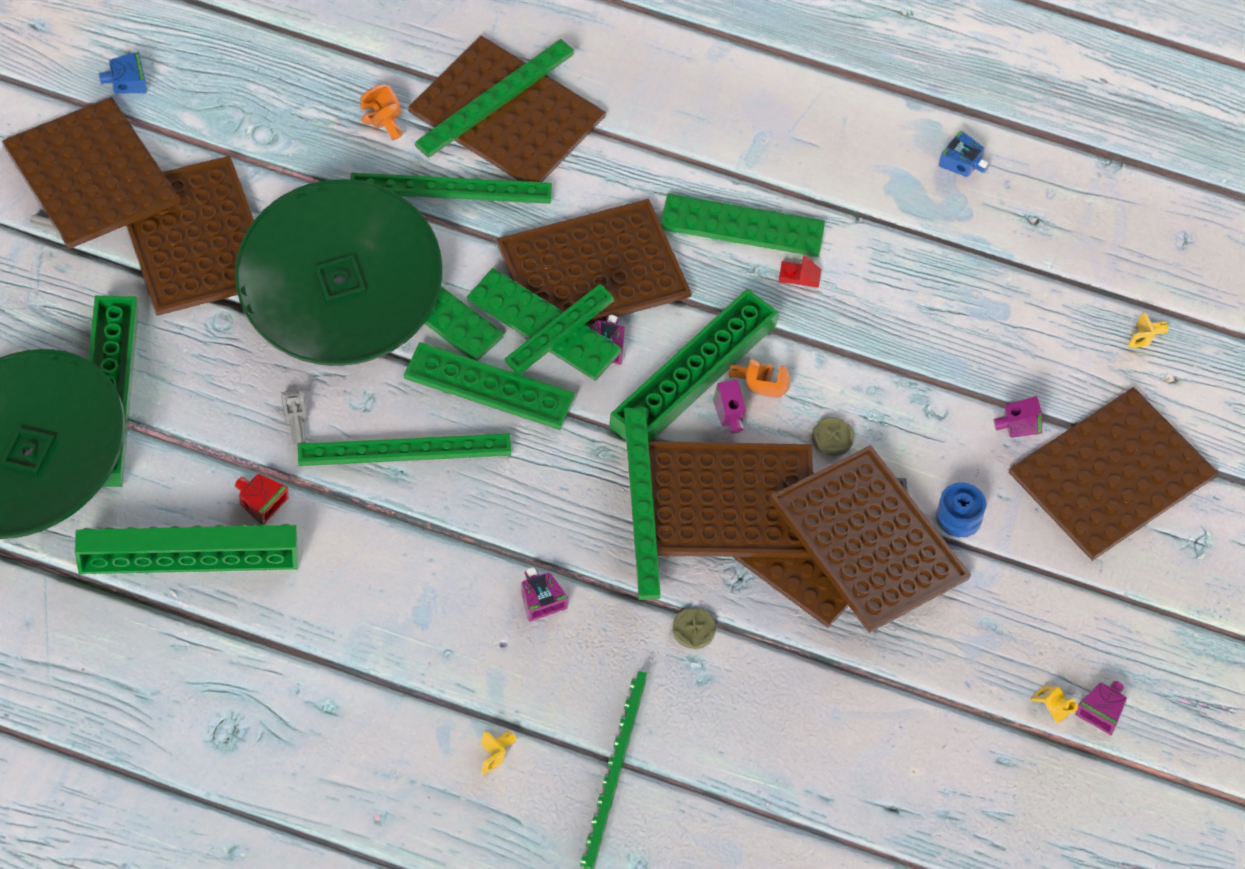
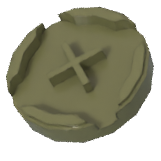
M824 418L813 428V444L823 454L829 456L843 455L853 445L854 432L852 427L840 418Z
M687 608L679 612L674 619L672 628L677 642L690 649L704 648L710 644L715 637L716 631L714 618L709 612L700 608Z

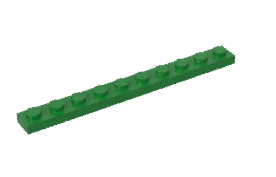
M559 39L415 141V147L427 158H430L572 57L574 49L562 39Z
M351 172L350 180L373 183L387 188L400 196L551 204L552 183Z
M645 407L624 408L638 599H660Z
M510 433L297 444L298 466L511 456Z
M638 671L637 678H632L629 691H632L631 698H626L624 710H627L626 717L621 716L619 729L622 730L621 735H616L613 748L616 749L615 755H610L608 768H611L610 774H605L602 787H605L604 794H599L597 807H600L598 814L594 813L591 826L594 827L593 834H588L586 847H589L587 854L583 853L580 867H583V869H594L644 692L647 678L646 672Z

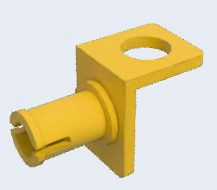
M1142 313L1136 323L1140 333L1132 336L1128 343V348L1149 346L1155 334H1167V322L1151 323L1147 314ZM1139 338H1142V339H1143V340L1140 341V342H1135V341L1138 340Z
M1043 686L1030 698L1034 702H1044L1056 723H1060L1067 715L1076 712L1078 708V703H1073L1076 700L1066 699L1058 686Z
M507 730L497 738H494L488 731L483 733L481 745L491 755L490 758L484 761L481 771L483 775L503 763L506 753L505 748L516 742L514 733L509 736L512 733L511 730Z

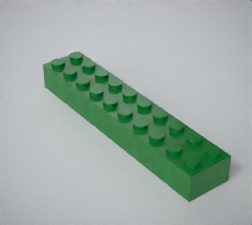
M746 289L610 413L609 428L626 440L624 408L645 407L648 441H653L730 369L731 364L735 365L776 327L779 312L749 289Z
M95 295L88 360L98 366L115 386L120 396L125 416V431L121 452L114 469L102 487H123L139 312L137 296Z
M261 524L259 526L217 525L214 527H203L197 525L193 527L172 526L170 528L155 526L149 528L128 527L124 529L112 527L105 529L83 528L76 529L75 557L78 574L298 570L297 527L290 524Z

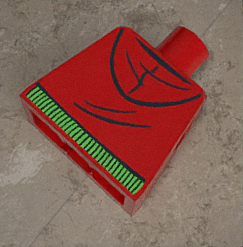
M256 474L251 481L241 476L235 483V487L240 490V505L260 524H265L289 499L288 487L262 474Z

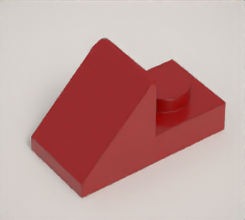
M803 255L802 264L781 261L779 282L819 288L821 268L805 255Z

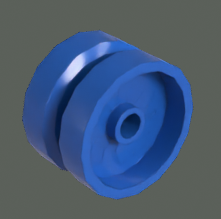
M954 483L947 486L941 494L936 512L937 523L941 530L957 538L975 534L980 529L987 506L985 496L981 490L968 483Z

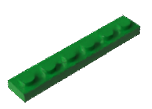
M599 284L505 357V363L519 376L614 302V297Z

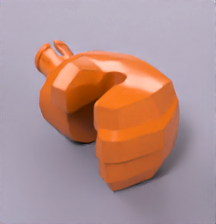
M377 85L363 93L360 97V109H372L374 112L364 114L361 118L362 122L374 125L375 128L385 127L392 141L403 136L395 122L401 114V107L398 98L390 86Z
M752 358L749 367L730 365L732 370H729V377L747 379V388L759 395L781 398L790 389V373L785 366H780L777 381L770 382L774 367L769 364L763 366Z

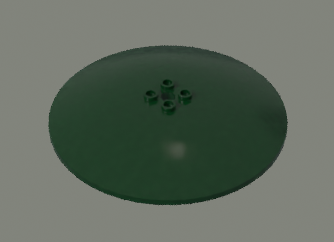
M333 179L298 187L273 201L255 218L242 239L237 254L235 280L239 301L244 314L258 334L269 344L281 352L305 362L327 366H345L364 363L382 357L405 344L420 330L437 303L442 284L443 266L439 244L431 226L419 210L399 194L373 183L350 179ZM338 276L346 278L343 283L335 282V278Z
M34 349L0 357V539L32 535L66 520L95 496L116 465L121 452L125 431V416L120 396L111 380L98 366L77 354L55 349ZM33 448L29 455H24L26 450Z

